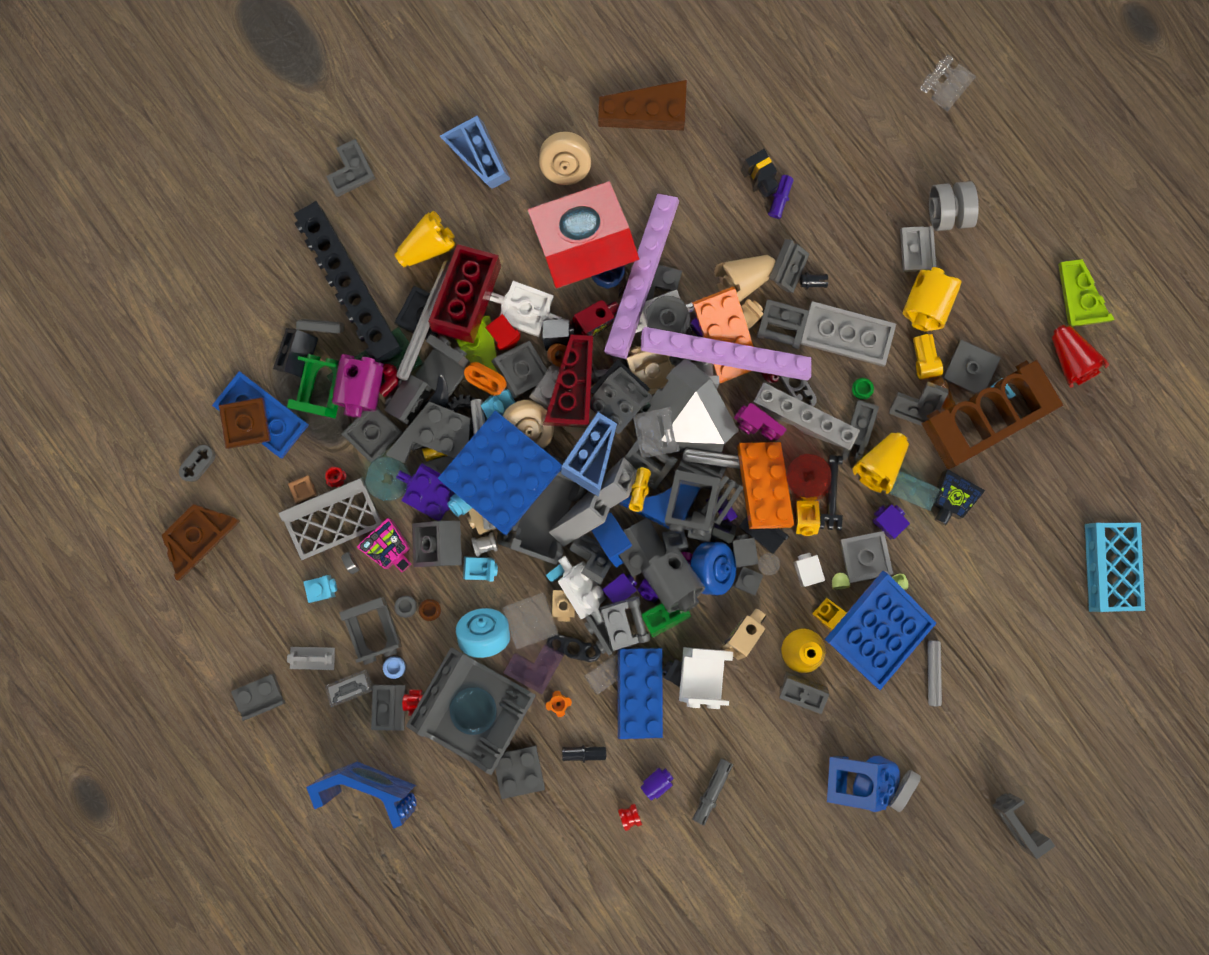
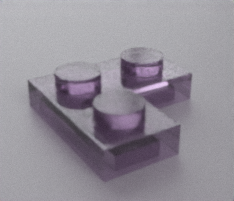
M546 644L543 646L535 663L514 653L504 674L543 694L564 654Z

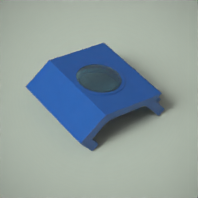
M357 761L325 774L306 787L314 809L324 806L341 793L340 784L375 796L383 801L393 829L403 825L416 810L415 806H417L414 794L409 793L416 785Z

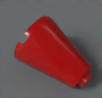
M1062 325L1053 331L1052 341L1069 387H1074L1073 383L1075 382L1081 385L1101 373L1099 368L1104 366L1106 369L1109 366L1107 359L1072 326L1066 327Z

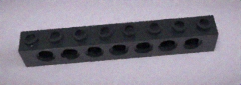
M315 201L295 212L294 215L297 221L294 223L301 234L305 233L308 239L304 240L311 252H316L317 257L315 261L321 270L325 268L328 274L325 278L331 288L335 286L338 291L335 296L341 306L345 304L348 311L345 314L352 324L356 323L358 337L362 342L366 341L369 346L366 351L370 358L376 359L379 363H384L403 352L322 207ZM320 226L318 232L312 233L315 227ZM330 244L328 250L322 251L324 245ZM341 262L338 268L332 269L334 263ZM345 280H351L347 287H342ZM361 298L358 305H352L354 299ZM366 316H371L370 322L363 324V319ZM376 334H382V338L378 342H373V337Z

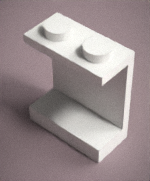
M683 647L679 701L687 703V707L700 708V704H707V708L720 709V705L729 706V701L722 700L721 695L724 660L732 661L733 652Z

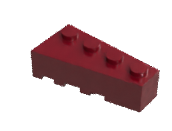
M570 335L544 418V426L588 427L593 336Z

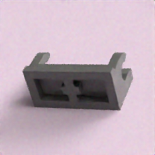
M789 672L785 673L783 686L779 690L780 699L822 714L829 697L828 687Z

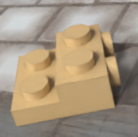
M641 346L630 348L626 359L629 370L650 388L649 393L651 395L666 385L669 381L666 377L675 368V365H672L669 360L670 356L641 351Z

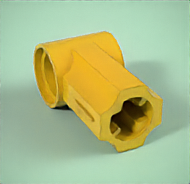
M933 334L914 337L918 378L921 380L942 376V361L940 357H937Z

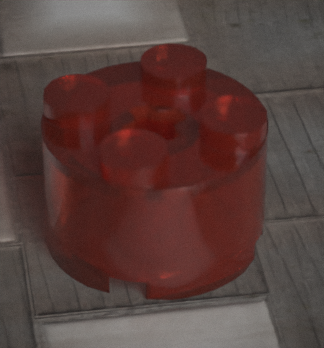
M803 454L794 459L789 465L787 483L792 494L802 501L819 500L830 490L832 482L831 470L827 462L821 457L813 454ZM813 474L814 481L809 480L805 482V475Z

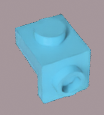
M464 556L463 579L494 581V576H497L498 565L491 557Z

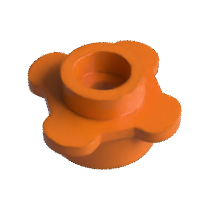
M554 691L552 693L553 697L546 703V709L552 710L558 717H563L566 708L571 706L572 700L561 695L560 691Z

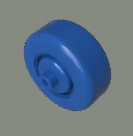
M704 542L696 548L692 555L690 566L705 586L702 594L723 595L730 590L736 576L735 556L731 548L725 543Z
M873 756L866 762L877 764L889 763L888 806L898 789L900 770L896 763L882 756ZM857 773L853 784V795L868 797L873 792V781L868 775Z

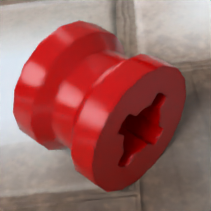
M635 804L630 805L628 809L621 808L618 810L625 831L630 830L632 826L636 825L639 827L642 825Z

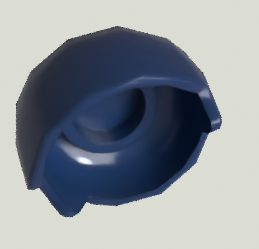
M625 266L591 276V278L600 287L606 289L615 287L624 276Z

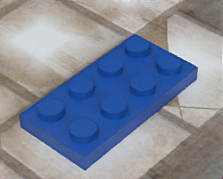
M239 371L212 406L219 410V405L264 398L271 441L261 444L283 459L309 424Z
M662 648L618 649V739L663 738Z

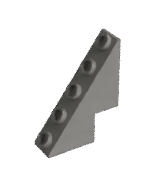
M766 383L762 384L754 400L755 404L774 419L794 425L806 435L851 450L860 432L859 429Z
M624 457L621 458L604 475L599 497L588 491L549 530V533L564 547L603 524L609 509L629 497L632 484H634L637 470Z

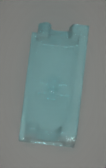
M899 470L893 489L889 494L930 511L940 488Z

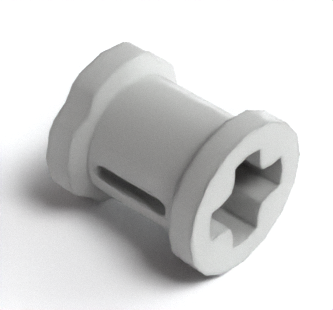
M490 532L488 536L478 539L475 537L471 538L477 557L487 551H498L493 532Z

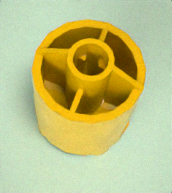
M932 267L931 271L920 270L903 309V315L912 322L914 328L921 331L944 328L962 281L945 275L944 270L937 267Z

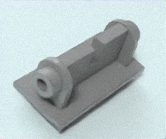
M291 647L290 654L287 655V663H290V669L334 670L335 648Z

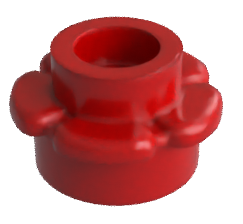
M331 467L325 473L326 484L329 487L335 486L338 488L342 486L347 477L345 471L338 467Z

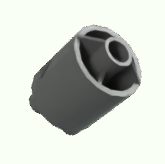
M677 546L668 550L666 555L662 557L656 555L649 560L650 566L646 567L642 574L669 613L676 610L687 612L699 603L697 597L704 591L705 586Z

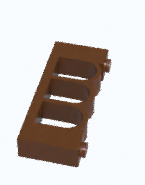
M1026 360L1015 366L1017 371L999 380L994 387H989L975 393L969 401L960 402L941 413L939 410H936L927 415L928 420L921 424L947 469L963 463L1063 406L1038 360L1030 364ZM1007 383H1011L1018 388L1031 413L1019 418L1006 395L1005 386ZM982 396L993 401L1007 425L996 433L981 409L980 400ZM957 410L965 412L970 417L982 438L980 442L969 447L956 424L955 414Z

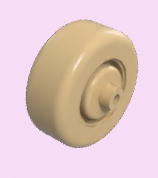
M555 133L549 136L541 146L539 155L540 169L544 176L553 183L559 185L578 183L586 177L590 170V147L581 136L575 133Z
M521 400L515 402L502 415L542 449L550 443L553 437L554 426L543 425L547 410L535 401Z

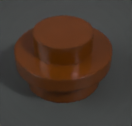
M434 599L424 600L419 606V614L426 621L436 620L441 614V606Z

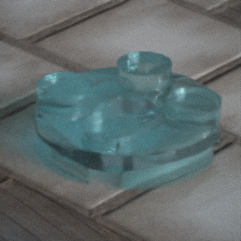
M383 457L375 460L369 466L365 482L367 489L374 497L383 501H394L402 497L406 493L407 488L406 483L396 479L399 471L402 470L408 475L410 473L401 461L390 457ZM386 473L394 477L390 485L382 482L385 479L384 475Z

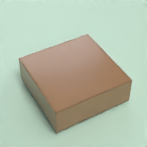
M309 475L288 483L296 504L317 496Z

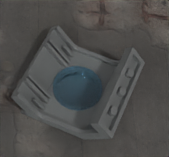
M451 647L406 727L422 737L425 736L470 761L484 772L492 775L536 695Z

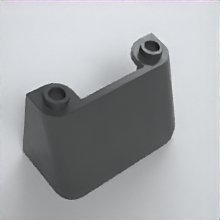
M559 472L507 535H504L501 531L498 532L497 543L557 565L558 560L563 555V549L561 544L549 533V530L569 511L572 501L575 502L584 496L585 488Z

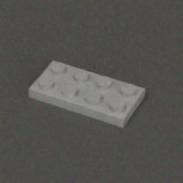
M812 301L800 344L884 367L887 362L896 324Z

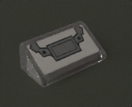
M367 669L325 686L330 707L373 691V684Z

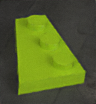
M1083 259L1060 262L1058 266L1068 326H1083L1115 320L1112 314H1109L1102 295H1099L1094 286L1095 282Z
M484 316L474 343L456 339L461 350L467 353L465 358L471 363L479 362L498 373L492 363V360L497 357L494 338L485 328L491 323L490 316Z

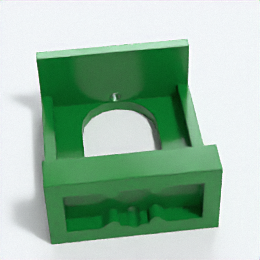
M308 354L307 358L298 356V360L305 361L297 401L289 399L287 408L336 419L338 406L332 404L339 361L326 358V362L320 361L321 357ZM322 367H329L333 372L327 408L310 404L316 375Z

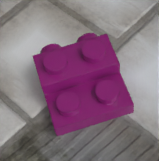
M752 403L748 407L743 405L734 417L741 431L748 435L749 433L754 435L761 429V434L770 441L772 439L777 441L787 430Z

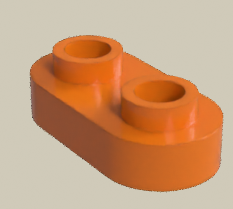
M479 362L470 363L464 370V376L469 383L491 395H500L506 388V380L501 374Z

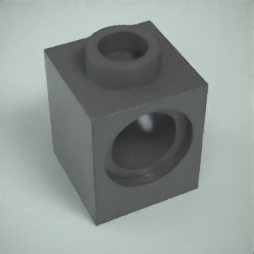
M748 534L735 536L736 540L731 543L732 552L735 556V567L759 564L755 538H749Z

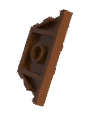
M193 504L162 534L164 545L168 549L169 561L172 562L175 571V579L180 581L240 520Z

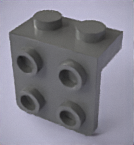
M430 334L426 342L434 349L415 376L427 383L432 390L436 391L438 376L442 374L446 380L450 397L464 377L465 368L471 362L465 358L467 353L456 346L453 349L449 346L451 343L442 336L436 338Z

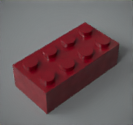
M457 244L428 321L432 332L474 343L501 269L499 255Z

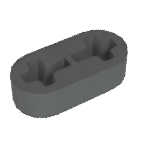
M207 445L196 447L179 468L180 477L188 482L197 481L215 460L216 454L213 448ZM208 450V459H201L202 455L200 454V452H206ZM196 465V467L193 469V473H195L194 476H187L188 472L186 471V469H192Z

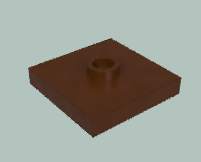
M264 398L219 405L226 449L271 441Z

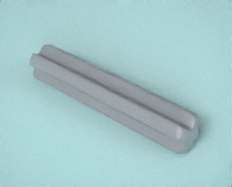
M689 448L683 451V460L687 462L740 469L738 455Z
M938 640L928 641V704L930 706L942 705L941 642Z

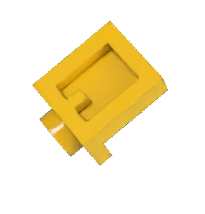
M819 501L796 502V534L804 536L818 534L820 527Z

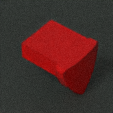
M503 314L485 327L498 343L497 347L500 350L514 348L520 339L521 333L519 330H515Z

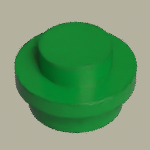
M859 378L852 385L853 395L860 400L868 399L874 392L873 383L867 378Z

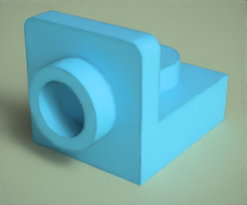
M505 389L500 395H491L481 404V407L486 417L489 418L495 410L503 415L505 410L515 403V400L510 391Z
M331 575L304 581L308 603L336 597L337 584L335 579L331 578Z

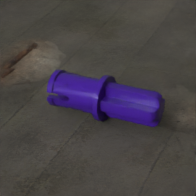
M789 175L781 176L777 191L772 195L774 199L768 212L770 217L781 219L786 201H789L788 195L794 181Z

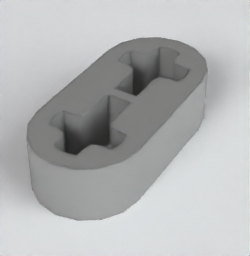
M912 770L907 771L899 783L895 796L889 806L897 812H901L918 786L921 776Z

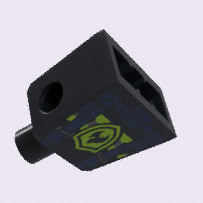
M950 470L943 471L931 502L933 506L940 509L934 520L946 526L951 516L956 519L963 518L985 490Z

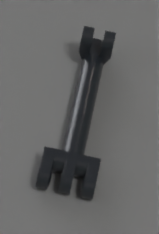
M829 455L827 514H820L819 529H824L825 521H828V530H833V523L836 521V530L841 531L843 515H836L838 465L843 464V456Z

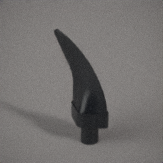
M442 374L438 376L434 395L420 406L421 410L429 402L447 407L449 398L448 386Z

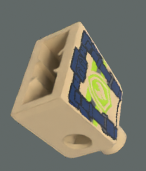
M755 609L751 616L746 615L743 617L721 648L733 652V657L737 660L747 657L765 630L761 624L766 615L759 609Z

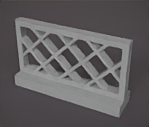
M363 477L279 513L301 560L370 532L382 524ZM363 492L366 498L363 508L352 504L354 495ZM350 497L349 502L344 501V499ZM341 502L347 505L343 516L331 512L335 503ZM330 506L329 510L323 509L325 507ZM350 506L362 511L358 522L346 518ZM319 510L327 514L323 525L311 521L314 512ZM364 512L373 515L376 524L371 526L361 524ZM310 514L308 519L303 518L304 516ZM330 515L342 519L338 530L326 526ZM297 519L307 522L303 533L295 531L291 522ZM344 521L356 525L353 534L347 535L340 532ZM309 524L321 528L317 539L305 535ZM359 526L364 528L360 531H357ZM324 529L336 534L333 542L328 544L320 541ZM304 538L316 542L313 551L306 554L301 546ZM318 544L324 545L320 548H317Z

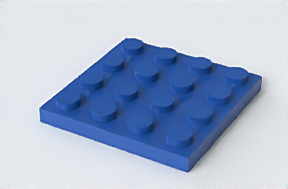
M495 410L438 479L499 531L507 535L561 471L562 464Z
M882 571L824 640L873 686L881 690L936 625V622L888 573Z

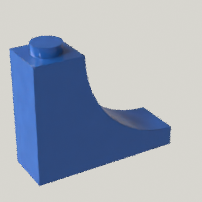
M680 484L673 518L686 520L701 490L700 487ZM672 487L659 495L645 497L643 510L635 513L669 529V526L664 521ZM629 495L627 499L620 502V505L629 509L631 496Z

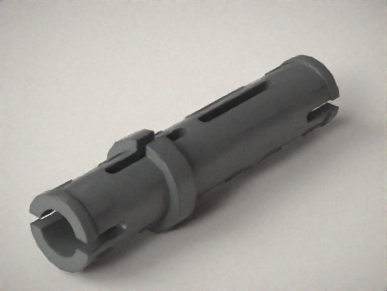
M722 758L720 759L704 795L699 799L700 803L692 820L705 826L712 809L717 805L716 800L734 764Z

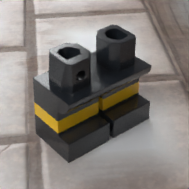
M765 149L745 159L741 172L744 177L751 175L755 181L753 192L759 190L764 199L775 193V189L779 186L775 179L777 170Z

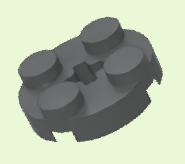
M675 296L658 297L649 305L646 311V325L649 328L683 334L690 323L688 308L681 299ZM670 311L671 317L674 319L672 322L669 321L665 324L662 315Z

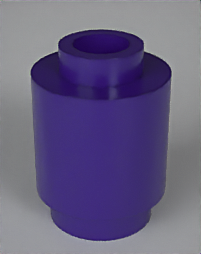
M658 768L643 781L644 784L640 788L652 801L655 798L658 799L674 785L672 783L674 777L666 768L664 770Z

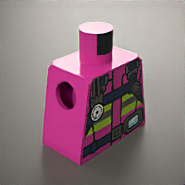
M387 518L357 546L359 550L384 569H389L394 564L402 573L411 565L410 561L404 556L410 549V546L392 519Z

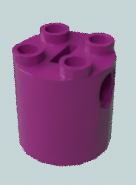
M342 354L339 360L332 404L344 407V415L361 418L362 411H376L384 369L383 364L375 362V359L362 357L361 360L354 359V356Z

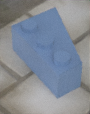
M478 116L440 135L453 151L491 189L510 180V176L485 124Z
M599 412L587 427L561 468L562 475L598 497L617 423Z

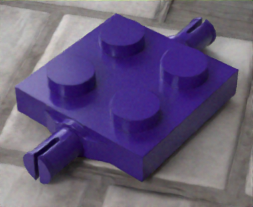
M424 464L419 466L413 476L400 470L396 479L407 484L406 493L401 501L437 521H441L445 512L450 509L447 503L455 493L438 479L441 475L440 473Z

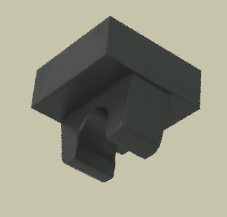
M723 520L720 525L714 523L711 532V542H715L716 538L724 540L723 543L726 545L732 543L737 526Z

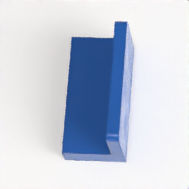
M608 513L605 522L591 531L610 561L617 568L624 563L619 555L629 549L632 544L613 514Z

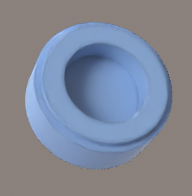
M392 656L385 660L383 672L387 677L396 679L405 673L406 664L402 658Z

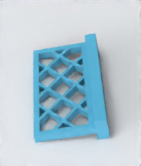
M1141 523L1085 524L1089 612L1145 611ZM1128 527H1133L1134 537L1131 541L1123 535ZM1105 528H1111L1116 534L1111 541L1105 537ZM1119 538L1126 544L1121 552L1114 546V543ZM1109 549L1117 555L1112 563L1106 559V553ZM1129 549L1135 553V559L1132 563L1124 557ZM1120 560L1127 566L1122 574L1115 568ZM1110 571L1118 577L1113 585L1107 581V575ZM1130 571L1136 575V581L1133 585L1125 579ZM1121 582L1128 587V591L1123 596L1116 590ZM1113 593L1119 601L1114 607H1108V597ZM1132 593L1137 597V606H1131L1126 601Z

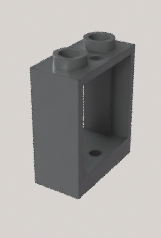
M676 470L664 521L670 530L682 532L683 529L691 530V534L704 537V534L711 533L721 487L720 478ZM680 484L712 490L704 524L673 518Z

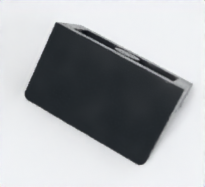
M286 328L273 369L302 378L305 361L298 360V356L307 358L308 354L313 355L318 338L297 329Z
M748 517L739 525L743 531L752 538H755L771 554H774L780 545L789 538L780 528L749 529Z

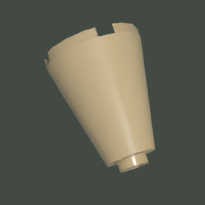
M762 255L717 264L715 267V277L719 276L720 283L717 284L719 290L723 291L734 287L739 302H741L769 280L776 260L769 255Z

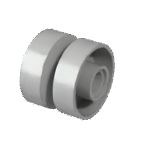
M972 181L956 182L953 189L949 183L937 184L931 187L929 213L931 224L935 231L951 230L954 223L958 229L975 227L978 220L979 206L977 190Z

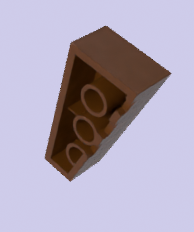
M687 80L599 97L598 126L684 131Z

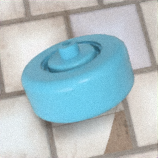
M490 608L476 609L465 614L456 625V637L459 648L465 654L477 658L490 657L501 652L510 641V629L506 616L500 611Z

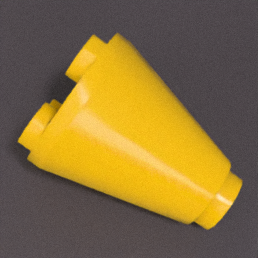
M435 211L428 212L423 216L398 247V251L394 253L396 259L403 267L415 265L454 249L455 243L452 239L455 236L448 227H443L440 223L441 218Z

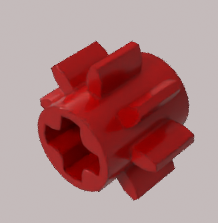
M409 690V694H404L402 707L403 711H409L408 716H412L422 699V690Z

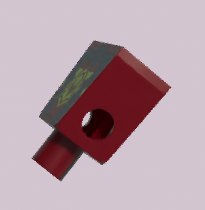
M600 300L575 314L570 327L575 328V335L594 337L612 324L619 305L616 301L606 305L603 300Z

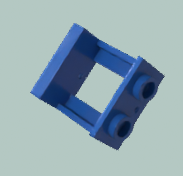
M845 756L830 757L827 802L872 811L886 810L889 801L887 793L890 780L889 763L877 764L852 760ZM848 771L865 774L872 779L874 788L871 795L862 797L846 794Z

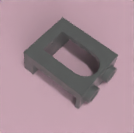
M380 597L339 612L341 620L346 623L358 659H356V663L363 661L364 665L377 661L375 656L384 653V656L388 657L398 653L397 648L402 647L385 597ZM376 609L387 638L386 646L378 652L372 651L367 647L357 616Z
M1011 793L1002 794L996 799V803L992 807L1021 849L1035 859H1038L1054 848L1055 845L1051 839L1035 830L1029 835L1013 812L1025 803L1024 800Z

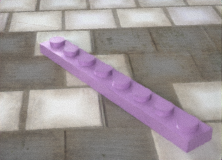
M657 194L637 252L640 260L634 261L604 350L607 355L627 359L679 204L678 197Z
M644 327L642 330L641 351L807 381L811 378V357Z

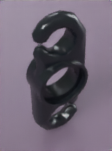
M554 634L547 639L546 644L550 652L554 651L552 642L558 639L561 642V646L556 649V653L564 654L569 658L591 663L597 661L601 655L600 649L595 644L593 645L595 655L589 657L586 651L592 644L582 642L578 638ZM570 642L579 644L580 651L578 654L573 655L569 653L567 647Z

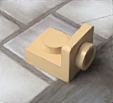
M747 299L741 308L749 330L762 318L763 309L755 300L752 302L750 299Z

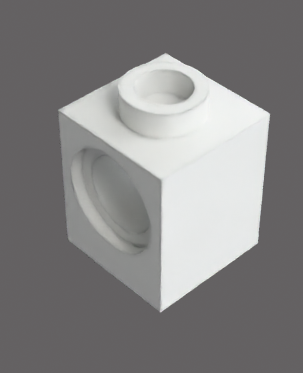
M811 553L799 555V560L793 562L801 587L825 581L818 555L811 556Z

